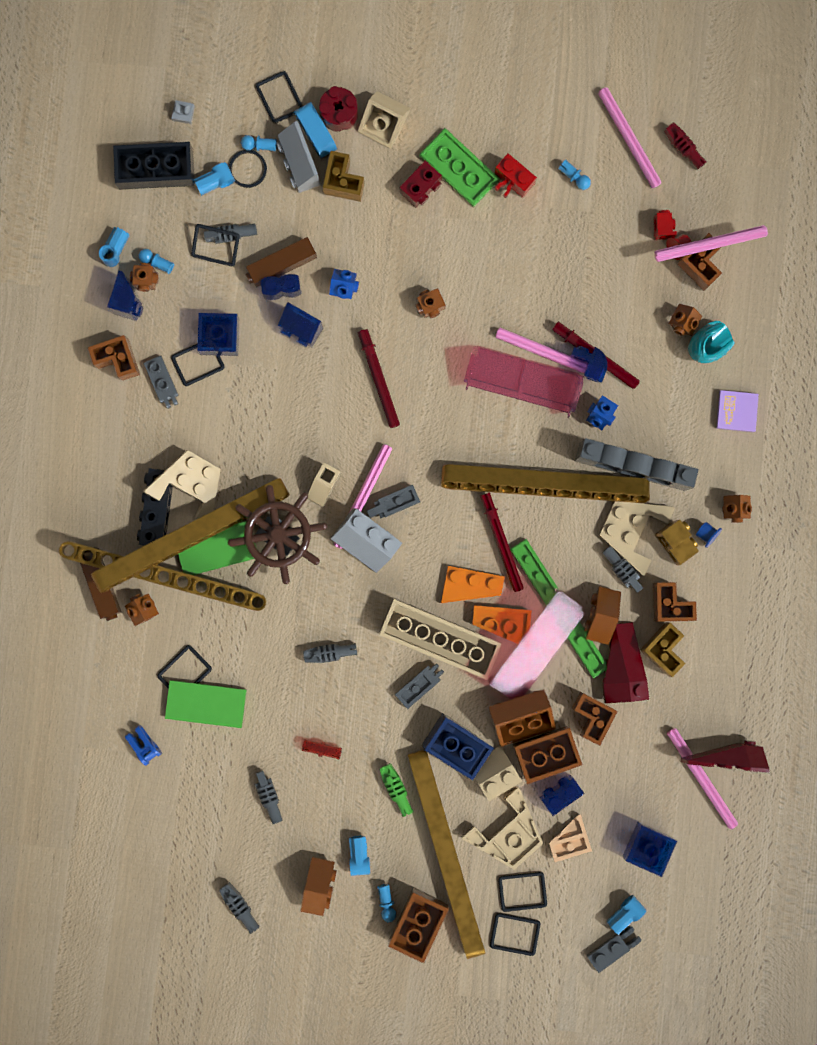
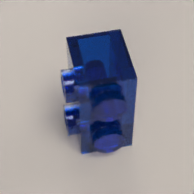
M566 775L558 781L556 786L545 789L540 799L552 816H554L585 793L571 775Z

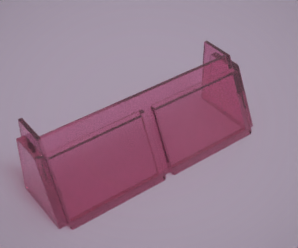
M473 346L464 382L467 383L465 390L468 389V386L566 412L567 418H569L571 412L575 413L583 387V375L489 348Z
M558 588L554 591V597L494 677L491 675L488 680L489 685L510 699L524 696L585 615L581 611L583 607Z

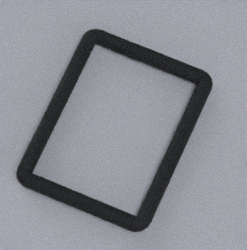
M286 71L277 73L256 84V89L273 123H278L295 115V113L292 111L275 119L259 86L284 75L299 107L303 106Z
M197 224L194 231L191 255L194 258L233 267L236 263L240 236L235 232ZM199 228L236 237L232 263L195 254Z
M211 338L173 354L171 357L184 386L196 383L225 368ZM210 342L221 367L186 383L175 358Z
M187 645L158 673V679L168 689L169 683L161 675L188 649L208 668L194 683H199L211 672L212 667L192 646Z
M543 872L506 875L498 878L501 909L503 912L545 908L547 906ZM541 876L544 904L505 908L502 880Z
M497 913L494 919L490 947L492 949L534 956L541 923L538 920ZM499 917L537 924L532 952L494 945Z

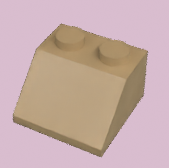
M376 91L368 101L358 132L391 149L405 124L410 108Z
M501 746L491 752L475 777L488 801L493 800L522 782Z

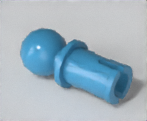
M245 135L241 139V146L245 150H251L256 147L257 151H276L277 139L260 138V136H257L256 140L250 135Z
M564 160L558 169L571 179L570 182L575 180L579 189H588L591 185V179L586 175H580V169L577 170L568 160Z
M142 249L139 252L138 257L142 263H151V266L168 274L172 272L174 263L160 257V254L157 253L154 256L149 249Z
M389 884L377 886L380 898L379 907L384 908L381 912V917L385 922L389 923L396 918V911L391 907L394 901L391 898Z

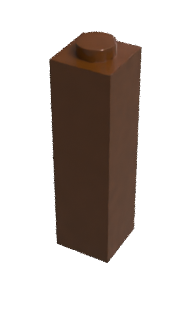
M306 237L246 266L248 270L246 277L249 283H254L257 288L316 259L317 255L309 238Z
M88 550L83 554L85 561H90L93 558L92 551ZM80 563L99 618H106L107 621L118 618L117 614L122 611L114 589L111 588L105 592H100L91 576L92 573L100 568Z

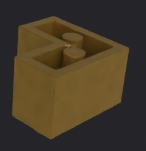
M330 151L323 184L324 194L361 202L365 185L364 177L348 174L350 165L349 154Z
M680 519L672 521L655 534L676 565L683 564L699 552L696 541L692 537L689 538L691 536L689 525Z
M666 622L640 649L667 676L672 678L686 664L672 651L684 635L671 622Z

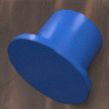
M705 522L696 533V536L706 543L705 548H708L718 537L722 528L717 530L708 522Z

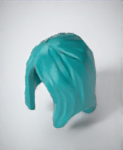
M713 321L703 326L692 337L688 346V353L698 363H711L725 356L732 349L735 342L732 339L731 332L724 323Z

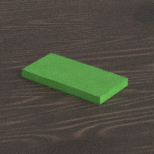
M446 128L419 154V157L435 168L442 175V178L473 208L500 181V178Z
M247 521L238 523L179 553L183 573L196 575L253 560L254 558L249 553L246 544L234 547L228 545V540L244 537Z
M170 680L165 719L242 728L247 689Z

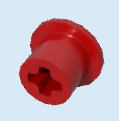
M682 234L677 238L669 237L666 245L669 248L692 241L686 234ZM684 256L677 257L674 259L681 260Z

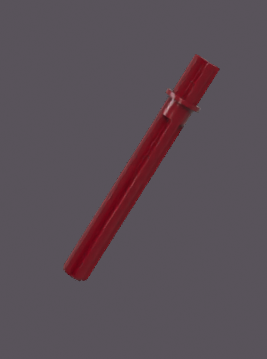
M559 321L553 327L552 331L565 339V343L569 342L629 387L635 389L639 385V379L574 332V329L571 331Z
M368 329L360 330L357 333L362 345L361 351H364L389 427H398L400 422L374 348L376 345L373 344Z
M489 492L480 496L485 509L484 515L486 514L513 591L519 592L524 587L497 513L498 508H495Z

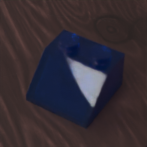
M118 271L107 308L117 316L137 321L138 317H141L143 313L142 302L128 277L122 271Z
M287 302L278 324L282 335L287 338L291 336L296 338L297 343L305 348L307 346L312 348L324 329L319 319Z

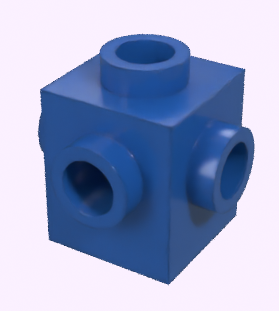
M334 269L329 295L338 296L342 299H352L353 293H357L359 281H356L357 273L349 270Z
M602 395L596 404L593 402L587 412L590 414L586 421L594 427L603 430L606 425L610 426L616 418L613 414L619 405Z

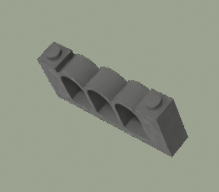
M587 438L579 443L575 462L634 478H644L652 483L682 491L694 488L699 471L698 468L653 458L638 452L627 451L620 447Z

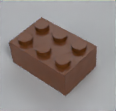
M544 689L533 691L530 694L515 697L502 703H496L489 707L493 726L501 747L556 729L552 708Z
M568 726L513 744L527 784L583 765Z
M413 888L388 940V947L424 963L449 910L448 904Z

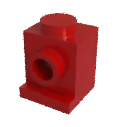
M660 210L653 218L654 240H667L669 237L675 238L677 231L673 230H675L676 222L675 218H672V212L670 210Z

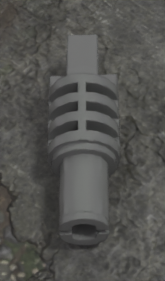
M255 223L242 226L229 224L215 227L238 233L240 236L239 240L241 237L258 235ZM211 230L204 232L206 242L221 244L234 242L236 239L235 236Z
M611 546L602 552L612 564L614 573L627 588L631 585L637 593L643 589L642 585L637 581L640 578L639 574L626 559L621 558Z
M356 643L339 646V644L323 645L303 651L305 663H326L339 661L340 657L358 655Z
M263 770L256 772L259 783H256L255 787L264 809H267L272 824L279 823L283 819L277 805L279 799L271 778L266 780Z
M230 882L219 890L226 905L232 911L238 921H242L249 934L255 932L260 925L251 915L250 906L245 902L240 892Z

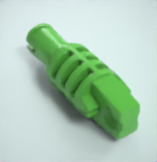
M391 763L382 766L379 770L383 783L391 800L397 803L402 817L413 813L414 811L406 798L407 791L400 776Z

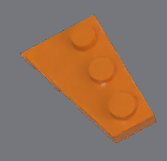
M448 566L441 603L501 596L504 576Z
M474 605L472 625L529 649L532 610Z

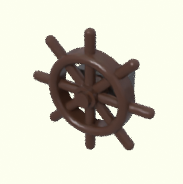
M267 485L265 489L268 503L261 505L253 512L241 504L236 505V511L248 518L245 525L244 537L228 540V545L234 547L246 544L249 553L255 559L247 571L249 577H253L263 564L269 567L280 568L283 584H289L290 578L287 566L296 563L302 557L314 565L320 563V559L307 549L311 540V532L326 530L328 525L325 522L309 525L306 516L300 511L308 499L306 492H303L295 504L292 505L276 501L273 486ZM277 510L288 511L283 521L279 519ZM270 511V517L268 516L265 521L260 518L264 513ZM294 517H296L299 520L301 526L295 528L289 527L287 529V527L292 522ZM256 524L260 528L258 529L256 534L253 535L254 525ZM303 534L302 543L299 545L297 543L300 538L297 535ZM266 542L265 547L259 552L254 543ZM273 548L277 550L278 560L267 558ZM294 550L295 553L292 556L288 557L291 551Z

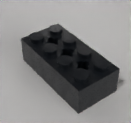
M190 142L113 145L115 184L119 190L195 186L193 147Z

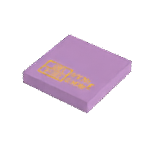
M720 390L716 429L756 432L759 394Z

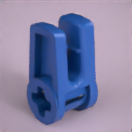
M139 725L135 728V731L143 741L144 747L141 746L136 739L137 737L132 733H128L125 738L135 751L138 759L147 766L151 759L155 756L159 757L162 752L144 728Z

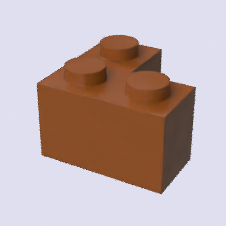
M708 233L703 239L712 238L713 236ZM720 248L686 255L677 265L705 291L722 274L709 260Z
M125 335L88 347L93 365L96 368L101 369L114 364L117 376L122 381L141 375L130 341Z
M676 582L653 583L654 621H697L696 601L677 602Z
M599 586L597 593L592 594L590 604L593 606L589 613L590 620L587 619L584 626V631H587V640L609 645L619 620L620 591Z
M580 692L572 707L574 711L588 717L580 735L600 746L618 711Z
M312 857L300 912L324 916L325 909H329L333 891L330 882H335L337 870H333L335 862Z

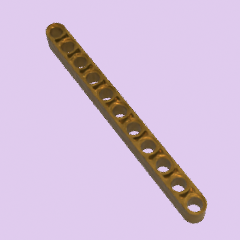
M454 464L444 465L441 473V486L452 490L646 503L650 500V481L644 478Z
M275 479L98 569L91 576L99 591L105 592L247 519L236 511V505L241 504L253 512L261 505L268 503L265 489L267 485L273 486L276 501L286 499L290 494L282 479Z
M68 541L63 542L59 547V553L63 558L97 568L104 567L102 559L105 556H110L112 562L124 557ZM72 545L74 553L71 556H66L64 553L65 547ZM88 550L92 551L93 558L90 561H85L83 554ZM157 565L150 568V574L147 577H142L140 574L134 576L137 579L254 611H261L266 606V598L261 594ZM163 571L169 573V579L166 582L159 580V574ZM182 576L188 579L186 587H179L177 583L178 579ZM205 582L207 584L206 591L198 592L196 589L197 583ZM217 587L225 588L226 594L224 597L218 598L215 595ZM236 592L244 594L245 599L243 602L237 603L234 601L233 596ZM255 597L262 598V607L255 608L252 605V600Z
M426 750L408 754L409 762L466 958L471 959L486 954L428 753Z

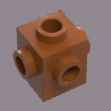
M139 263V266L134 265L133 271L130 272V282L141 292L156 290L159 274L154 267L148 263Z
M438 288L432 291L428 289L421 292L419 297H417V304H415L419 315L423 314L424 318L429 317L430 319L440 315V311L446 308Z
M679 304L669 324L674 328L673 331L676 334L692 336L703 316L694 307Z
M723 496L724 505L722 511L724 519H731V523H743V519H751V496Z
M141 594L135 595L130 598L131 602L125 605L127 614L134 626L149 621L159 614L149 594L141 596Z

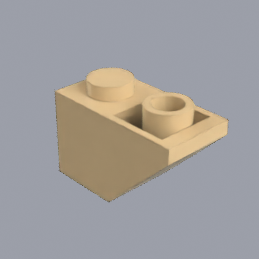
M323 462L309 490L308 499L324 507L342 473Z

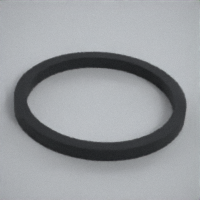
M243 150L233 156L229 169L232 173L233 162L242 154L250 153L258 156L264 164L262 177L253 184H242L235 179L237 185L244 188H252L264 180L267 173V165L264 158L258 152Z

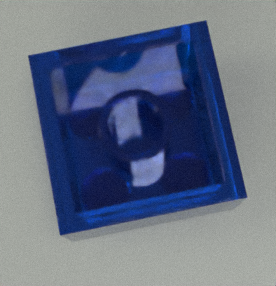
M199 313L197 351L200 355L238 356V314Z
M637 822L622 857L626 862L662 877L677 844V840L663 832Z

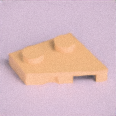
M577 815L549 842L554 862L592 851L581 815Z

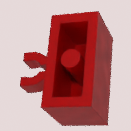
M509 153L496 166L494 172L503 181L495 187L497 192L501 187L508 185L507 191L503 194L505 198L508 197L511 189L523 198L534 186L537 179L534 174Z

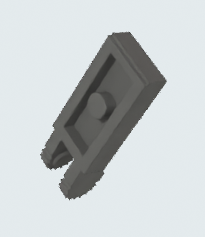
M632 926L623 930L619 935L616 933L587 954V958L598 973L642 941L637 936L625 944L623 939L635 931Z

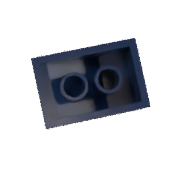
M444 713L441 714L422 743L424 750L472 781L494 749V747Z

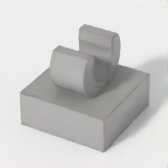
M175 100L172 120L192 124L195 105Z

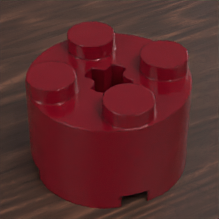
M333 86L322 95L319 109L324 125L335 132L352 128L358 118L357 99L354 94L346 88Z

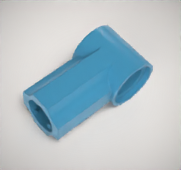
M220 163L214 166L212 171L194 179L202 196L216 188L230 186L235 182V179L227 163Z
M118 227L113 228L107 242L99 250V257L107 267H114L119 263V256L130 236L129 233ZM108 253H113L112 258L105 259Z
M366 836L349 837L351 876L370 874Z
M631 895L623 901L621 908L606 922L619 935L633 921L636 922L641 919L647 910L634 895Z

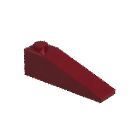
M633 622L617 624L610 640V654L606 662L607 670L602 683L604 703L649 700L647 677Z
M744 740V744L735 743L680 759V762L688 765L706 767L717 765V767L732 769L735 766V768L743 769L744 771L769 773L770 771L764 748L756 745V741Z

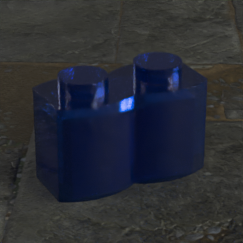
M287 274L280 278L271 276L261 280L264 299L277 300L283 296L294 298L302 294L298 275Z

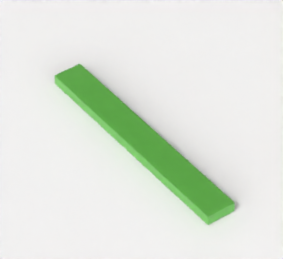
M525 539L512 547L510 550L592 678L606 671L607 666L604 658L593 641L586 639L587 632L584 631V627L528 540Z

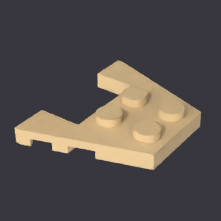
M186 450L143 492L156 500H160L168 484L180 489L202 502L193 518L195 521L214 510L221 469Z
M614 501L599 536L626 559L640 575L645 576L651 560L634 552L637 542L649 516L668 524L675 508Z
M516 787L505 797L506 801L518 814L494 836L487 840L475 825L462 836V839L467 843L474 845L479 850L486 852L514 870L543 844L519 787Z

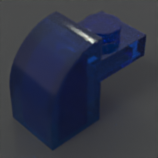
M574 347L570 356L588 363L583 378L601 384L608 365L605 354L597 347L593 348L592 353H588L589 349L585 347Z

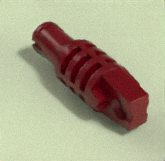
M673 122L664 130L672 145L678 149L683 158H688L697 170L707 163L696 150L697 145L689 139L690 137L677 124Z

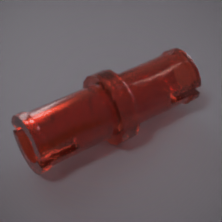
M304 739L302 751L318 754V757L326 756L340 760L342 748L326 745V742L317 743Z

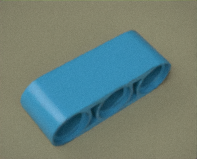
M311 102L294 111L300 125L320 158L329 155L330 151L337 150L334 140Z

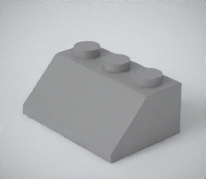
M295 121L278 134L279 142L276 143L280 154L284 152L286 157L283 160L286 170H291L292 177L289 178L293 188L297 187L298 192L301 193L320 186V182L298 121Z
M353 508L330 538L376 573L393 557L402 545V542L357 508Z

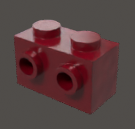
M425 160L399 187V193L415 208L419 204L422 206L429 199L428 195L432 191L436 192L442 185V175Z

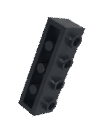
M149 468L148 473L146 472L144 476V484H147L146 487L153 483L165 470ZM168 484L160 500H156L144 492L142 493L144 508L140 511L139 522H142L141 530L138 529L137 532L139 545L146 546L167 535L173 490L171 484Z

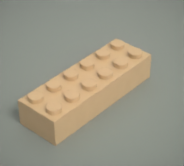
M395 599L379 634L382 637L486 680L502 645L497 641Z

